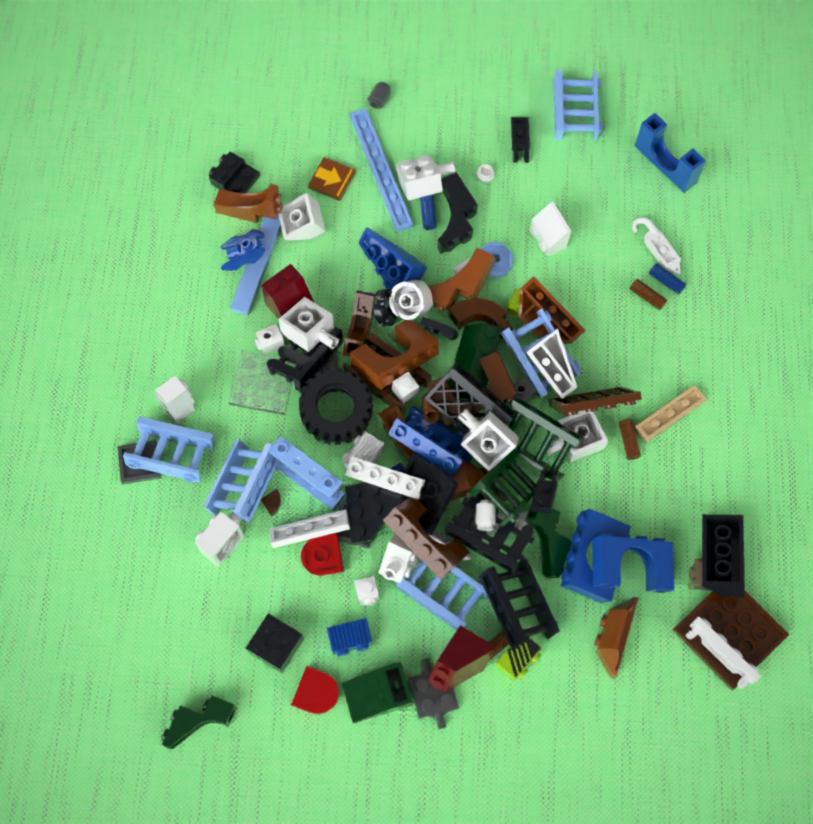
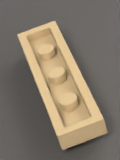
M694 385L636 425L635 430L645 443H648L705 403L707 399Z

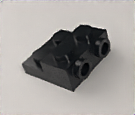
M231 151L227 155L223 154L219 161L220 164L217 167H212L209 172L211 185L218 189L237 193H247L260 177L258 170L247 165L243 158Z

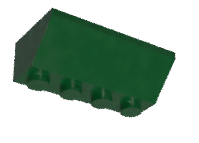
M487 323L467 325L464 327L454 363L457 362L482 385L487 387L488 378L479 359L497 351L502 327ZM450 378L451 387L456 388V382ZM460 392V398L471 400V395L468 392Z

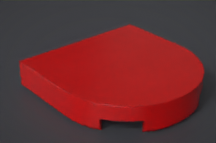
M337 532L312 538L306 542L301 551V561L307 571L317 576L344 572Z
M306 666L291 706L316 715L328 712L334 708L339 698V689L336 681L329 674Z

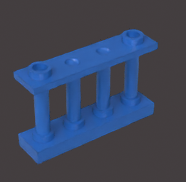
M416 406L411 408L405 419L406 422L396 418L389 432L390 436L453 477L456 475L463 459L470 463L473 458L461 445L463 440L461 435L439 421L428 423L425 420L424 412Z

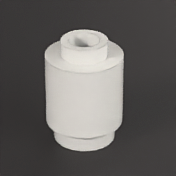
M481 500L480 503L476 504L475 524L478 530L492 531L493 526L496 525V505L491 500Z

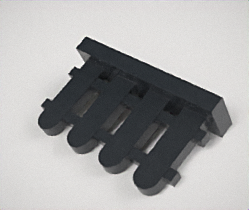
M335 327L330 333L339 339L338 345L334 346V349L319 342L308 352L289 339L290 347L281 346L278 348L280 359H269L267 361L270 374H279L285 377L288 383L294 381L295 390L301 392L303 386L306 387L307 380L315 377V374L321 370L343 343L342 329ZM299 348L303 351H306L307 353L304 355L295 350ZM289 361L293 364H296V366L294 368L292 366L285 364V362Z
M476 495L475 497L471 496L469 500L464 499L462 502L465 505L458 517L454 515L452 521L455 523H448L445 528V534L452 539L456 538L464 546L515 574L520 564L517 560H523V550L528 542L532 544L534 541L532 537L533 528L525 525L519 530L514 527L516 520L512 524L508 522L502 527L500 523L503 520L497 517L498 508L496 507V524L499 525V528L495 535L491 537L486 534L488 531L478 530L477 525L474 527L469 524L476 513V504L480 503L481 498ZM510 532H512L517 537L512 546L508 547L504 542Z

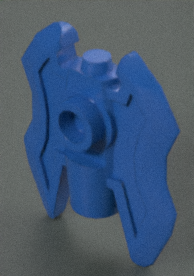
M252 229L242 236H233L221 245L220 248L227 250V256L230 259L221 266V269L234 271L247 263H255L266 250L261 247L262 242L259 241L260 238H264V233L260 230Z

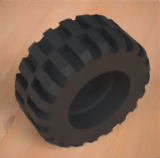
M331 368L325 369V373L321 374L319 371L315 374V378L307 380L306 387L303 386L301 397H299V412L309 434L312 433L315 439L318 441L322 439L326 444L335 442V445H341L343 441H346V443L352 442V438L361 435L362 431L367 429L372 417V394L369 392L367 383H363L359 375L354 376L353 371L350 370L343 372L342 368H336V371H331ZM340 391L352 398L354 411L349 418L341 422H331L321 417L318 412V402L322 396L329 392Z

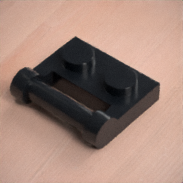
M426 317L422 318L420 324L425 326L424 330L436 335L441 332L443 336L452 341L458 338V332L452 327Z

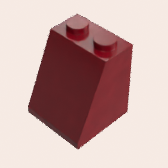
M289 264L261 285L265 305L278 320L304 297L314 302L303 276L292 264Z
M460 625L438 658L428 682L436 689L444 692L451 690L482 672L496 646Z

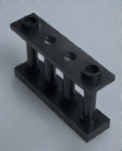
M523 558L519 562L520 564L515 574L509 571L498 574L495 566L487 568L479 575L512 651L519 649L527 643V637L544 633L546 639H550L560 632L527 558ZM518 577L523 588L506 592L502 581ZM527 595L531 606L515 611L510 600ZM535 614L540 625L523 630L519 618Z

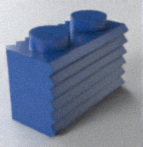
M367 618L327 628L333 655L337 654L338 657L350 654V650L357 649L358 652L368 650L369 646L373 645Z

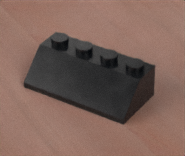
M702 514V587L722 597L744 598L743 515Z

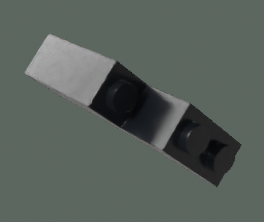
M457 172L441 179L442 192L448 201L451 217L445 232L438 239L437 249L440 253L452 251L455 246L461 243H468L473 235V229L467 219H471L477 214L478 204Z

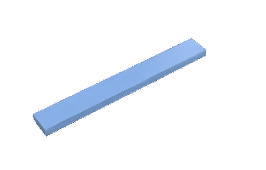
M367 109L350 113L351 121L396 233L413 228V222Z

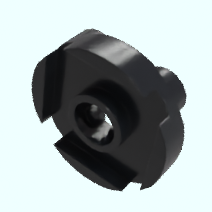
M380 289L374 299L377 298V304H373L375 318L379 324H383V327L393 326L398 318L392 312L389 305L392 289Z

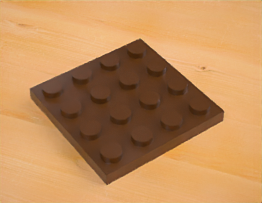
M621 386L569 395L562 399L560 397L548 399L549 406L555 409V411L558 410L562 414L570 416L578 414L579 410L594 412L597 411V407L611 409L616 408V404L634 405L637 400H642L640 391Z
M745 590L744 598L722 597L711 592L673 629L684 643L731 691L738 686L737 684L742 676L738 673H732L702 644L699 635L693 639L686 637V634L692 630L690 624L698 616L701 619H706L716 633H720L726 638L727 644L732 649L736 648L743 655L742 658L748 664L751 663L755 667L790 635Z

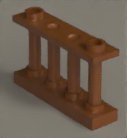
M373 333L367 337V346L381 356L397 357L402 355ZM347 363L343 365L344 372L350 370L353 371L354 376L359 375L362 378V382L367 383L371 393L389 406L395 403L402 415L406 414V406L399 399L396 400L388 394L392 390V383L380 390ZM417 367L409 372L418 386L428 387L427 383L431 382V374L421 367Z

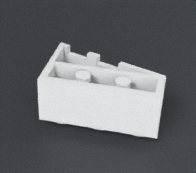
M556 329L528 350L526 354L562 399L576 389L577 384L559 331Z
M173 376L155 390V398L178 424L196 410L193 406L195 401L191 397L192 394L188 390L187 384L183 379L179 381L176 376Z

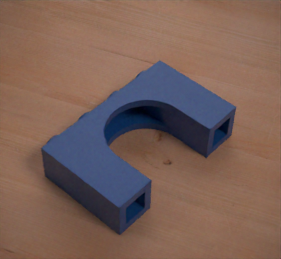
M653 113L641 123L635 147L685 193L697 183L706 160L694 149L686 153L680 160L676 159L669 152L664 142L667 123L656 113Z
M592 509L581 511L576 519V531L571 538L572 546L566 556L567 564L561 575V587L600 603L612 602L615 587H593V572L587 561V548L592 538L600 536V533L610 532L612 536L620 534L629 535L631 526Z
M602 532L600 536L592 538L593 587L613 588L621 586V559L627 550H631L637 553L644 562L646 591L659 593L674 591L673 542H665L664 538L648 540L646 536L630 538L628 534L612 536L610 532Z

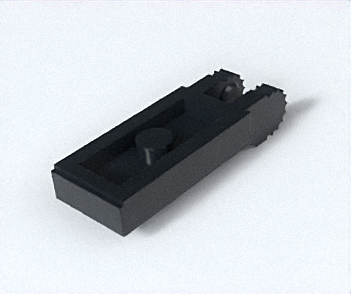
M511 117L513 163H518V151H524V163H529V117Z
M541 469L540 479L537 481L531 503L532 512L552 513L558 488L559 470L553 471L552 481L545 480L547 477L546 469Z

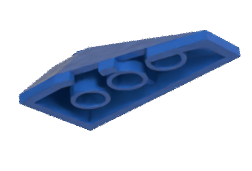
M365 228L359 245L367 258L375 265V271L381 275L386 289H393L394 286L410 280L420 281L427 269L422 262L372 229Z

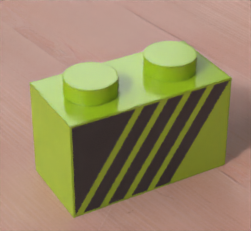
M527 637L528 642L519 649L512 651L509 647L496 662L495 666L513 682L517 678L521 680L528 672L526 667L530 662L534 665L541 657L539 652L542 647L530 637Z

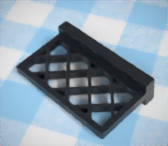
M457 362L451 366L450 370L424 397L425 400L465 434L470 429L460 419H457L461 414V405H471V414L474 417H485L489 411H492L507 425L513 420L515 413ZM449 377L456 382V388H446L445 381ZM435 392H443L444 401H436L431 396ZM446 392H457V401H447ZM460 392H468L471 395V401H460ZM474 404H482L486 409V413H475ZM447 405H458V414L448 412Z

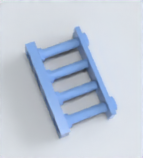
M555 70L553 80L555 140H562L563 133H566V131L593 132V140H597L598 134L602 133V123H599L598 109L600 78H597V71H593L591 80H575L562 78V70ZM565 86L591 87L592 94H566V92H563V88ZM566 101L592 102V109H566V107H563V103ZM566 116L593 117V124H567V122H564V118Z
M540 309L536 312L539 316L537 319L516 331H511L508 328L501 332L524 374L537 389L538 398L548 394L546 390L550 384L547 380L539 379L537 373H539L538 368L534 363L530 364L526 352L555 331L550 323L552 319L549 313ZM541 324L545 326L549 334L525 348L524 346L520 347L517 342L519 337ZM564 346L573 375L577 377L581 375L579 372L581 368L576 360H572Z
M139 416L137 426L141 435L134 453L124 452L125 464L133 469L140 468L182 478L187 482L200 483L201 475L197 467L204 449L213 450L215 445L214 435ZM151 435L160 438L152 459L141 456L147 439ZM173 440L177 441L178 444L171 462L159 461L166 442ZM188 444L197 447L189 468L178 465L185 445Z
M280 436L268 450L271 455L279 460L276 466L277 470L332 511L345 497V494L339 490L343 484L341 480Z
M236 439L203 507L214 516L218 515L221 508L234 510L233 512L240 519L250 523L279 462L277 458L268 452L273 444L266 443L261 452L249 450L240 439ZM246 457L258 459L254 468L241 467ZM237 474L250 476L246 486L233 484ZM229 491L242 493L238 503L225 501Z
M423 561L419 563L409 578L403 579L401 583L396 582V588L456 631L460 625L466 628L467 624L464 618L481 595L486 599L488 598L481 581H475L455 567L450 573L458 579L443 600L437 603L432 599L431 594L442 579L440 580L435 575L425 590L420 591L415 587V582L427 567ZM465 583L474 589V592L458 613L452 614L448 611V605Z

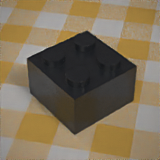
M268 613L246 646V650L278 672L283 673L303 642L304 637L303 634Z

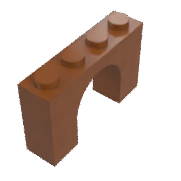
M405 320L394 326L395 341L408 350L406 353L397 357H384L364 344L350 352L351 367L381 390L405 373L414 370L438 355V339L412 320Z

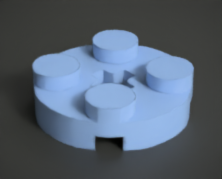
M487 243L481 250L492 254L497 260H500L494 264L488 277L500 278L507 276L513 265L512 252L502 243Z

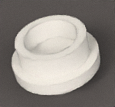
M485 164L478 168L477 177L480 181L489 182L494 178L495 172L490 165Z

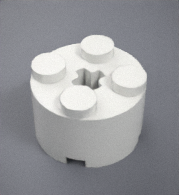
M410 280L402 282L393 287L389 297V305L397 317L411 320L425 315L432 308V293L424 281Z

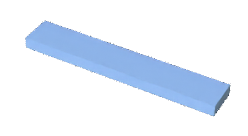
M264 217L260 231L265 236L263 239L260 238L259 241L262 242L261 247L266 250L255 263L246 264L230 307L231 311L249 315L281 229L279 217L276 220Z

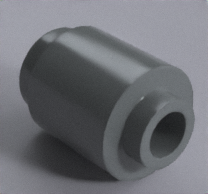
M379 82L374 86L368 97L371 107L375 109L383 108L390 95L391 88L388 84Z

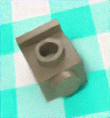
M702 558L694 559V564L689 569V579H692V581L688 584V589L708 590L702 587Z

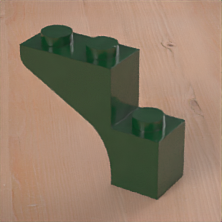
M530 506L525 522L530 524L539 535L543 575L547 578H559L564 571V563L571 549L572 541L554 531L559 523V511L552 509L551 514L532 512Z
M211 696L210 700L207 699L202 708V711H204L203 715L180 705L172 713L170 719L172 723L169 729H165L162 735V746L174 749L207 724L216 723L229 727L237 707L215 696Z

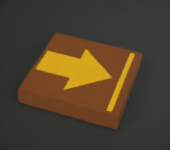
M323 157L308 184V188L341 201L356 174V170Z

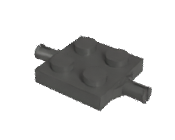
M429 658L422 659L420 662L423 672L420 675L408 678L418 719L426 717L436 718L438 730L444 729L447 726L443 715L459 709L454 688L444 692L436 689L428 682L433 670H431Z

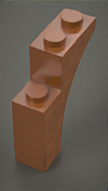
M270 184L266 190L257 193H237L219 189L214 201V208L218 214L257 223L259 217L262 216L276 220L278 213L280 214L282 211L283 203H281L278 185Z
M476 248L469 262L459 273L445 282L428 286L432 293L433 307L442 312L444 309L449 311L458 295L466 299H470V297L477 298L496 262V258L492 254Z

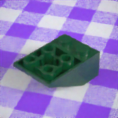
M401 662L381 667L342 683L353 724L413 706Z

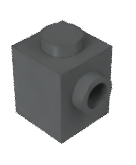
M527 376L514 383L518 393L514 395L515 399L520 398L528 403L536 398L537 389Z

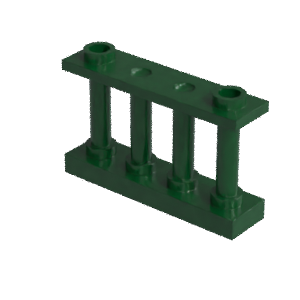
M515 399L510 405L514 409L515 414L508 427L514 432L522 417L526 416L531 419V425L519 446L515 447L520 453L518 457L539 470L546 469L547 478L552 480L553 471L559 470L571 447L582 445L585 438L522 399ZM542 426L547 429L548 434L536 456L526 451V448L538 427ZM558 436L564 440V445L553 465L550 466L542 461L553 439ZM559 471L558 480L562 479L565 474Z
M515 448L469 491L473 497L479 492L482 495L485 494L506 515V518L500 523L502 527L508 522L512 524L519 518L518 512L534 496L536 484L516 464L515 458L520 453ZM509 469H511L521 479V481L531 490L530 493H528L510 475V473L508 472ZM501 477L524 499L522 502L499 480ZM491 486H494L515 507L513 511L490 488Z

